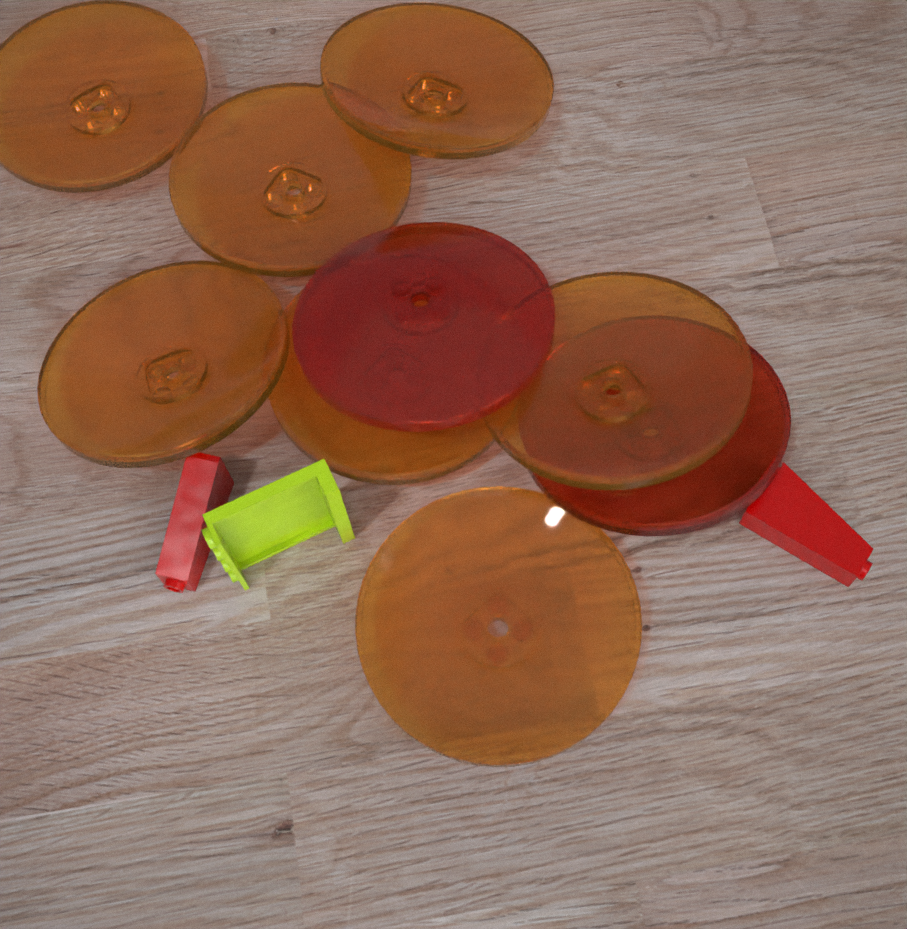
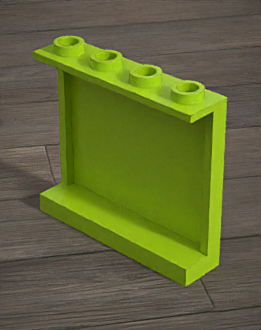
M325 459L202 514L207 527L201 531L209 548L213 550L225 572H228L232 582L239 581L244 590L249 589V585L242 570L335 527L343 544L355 539L340 490Z

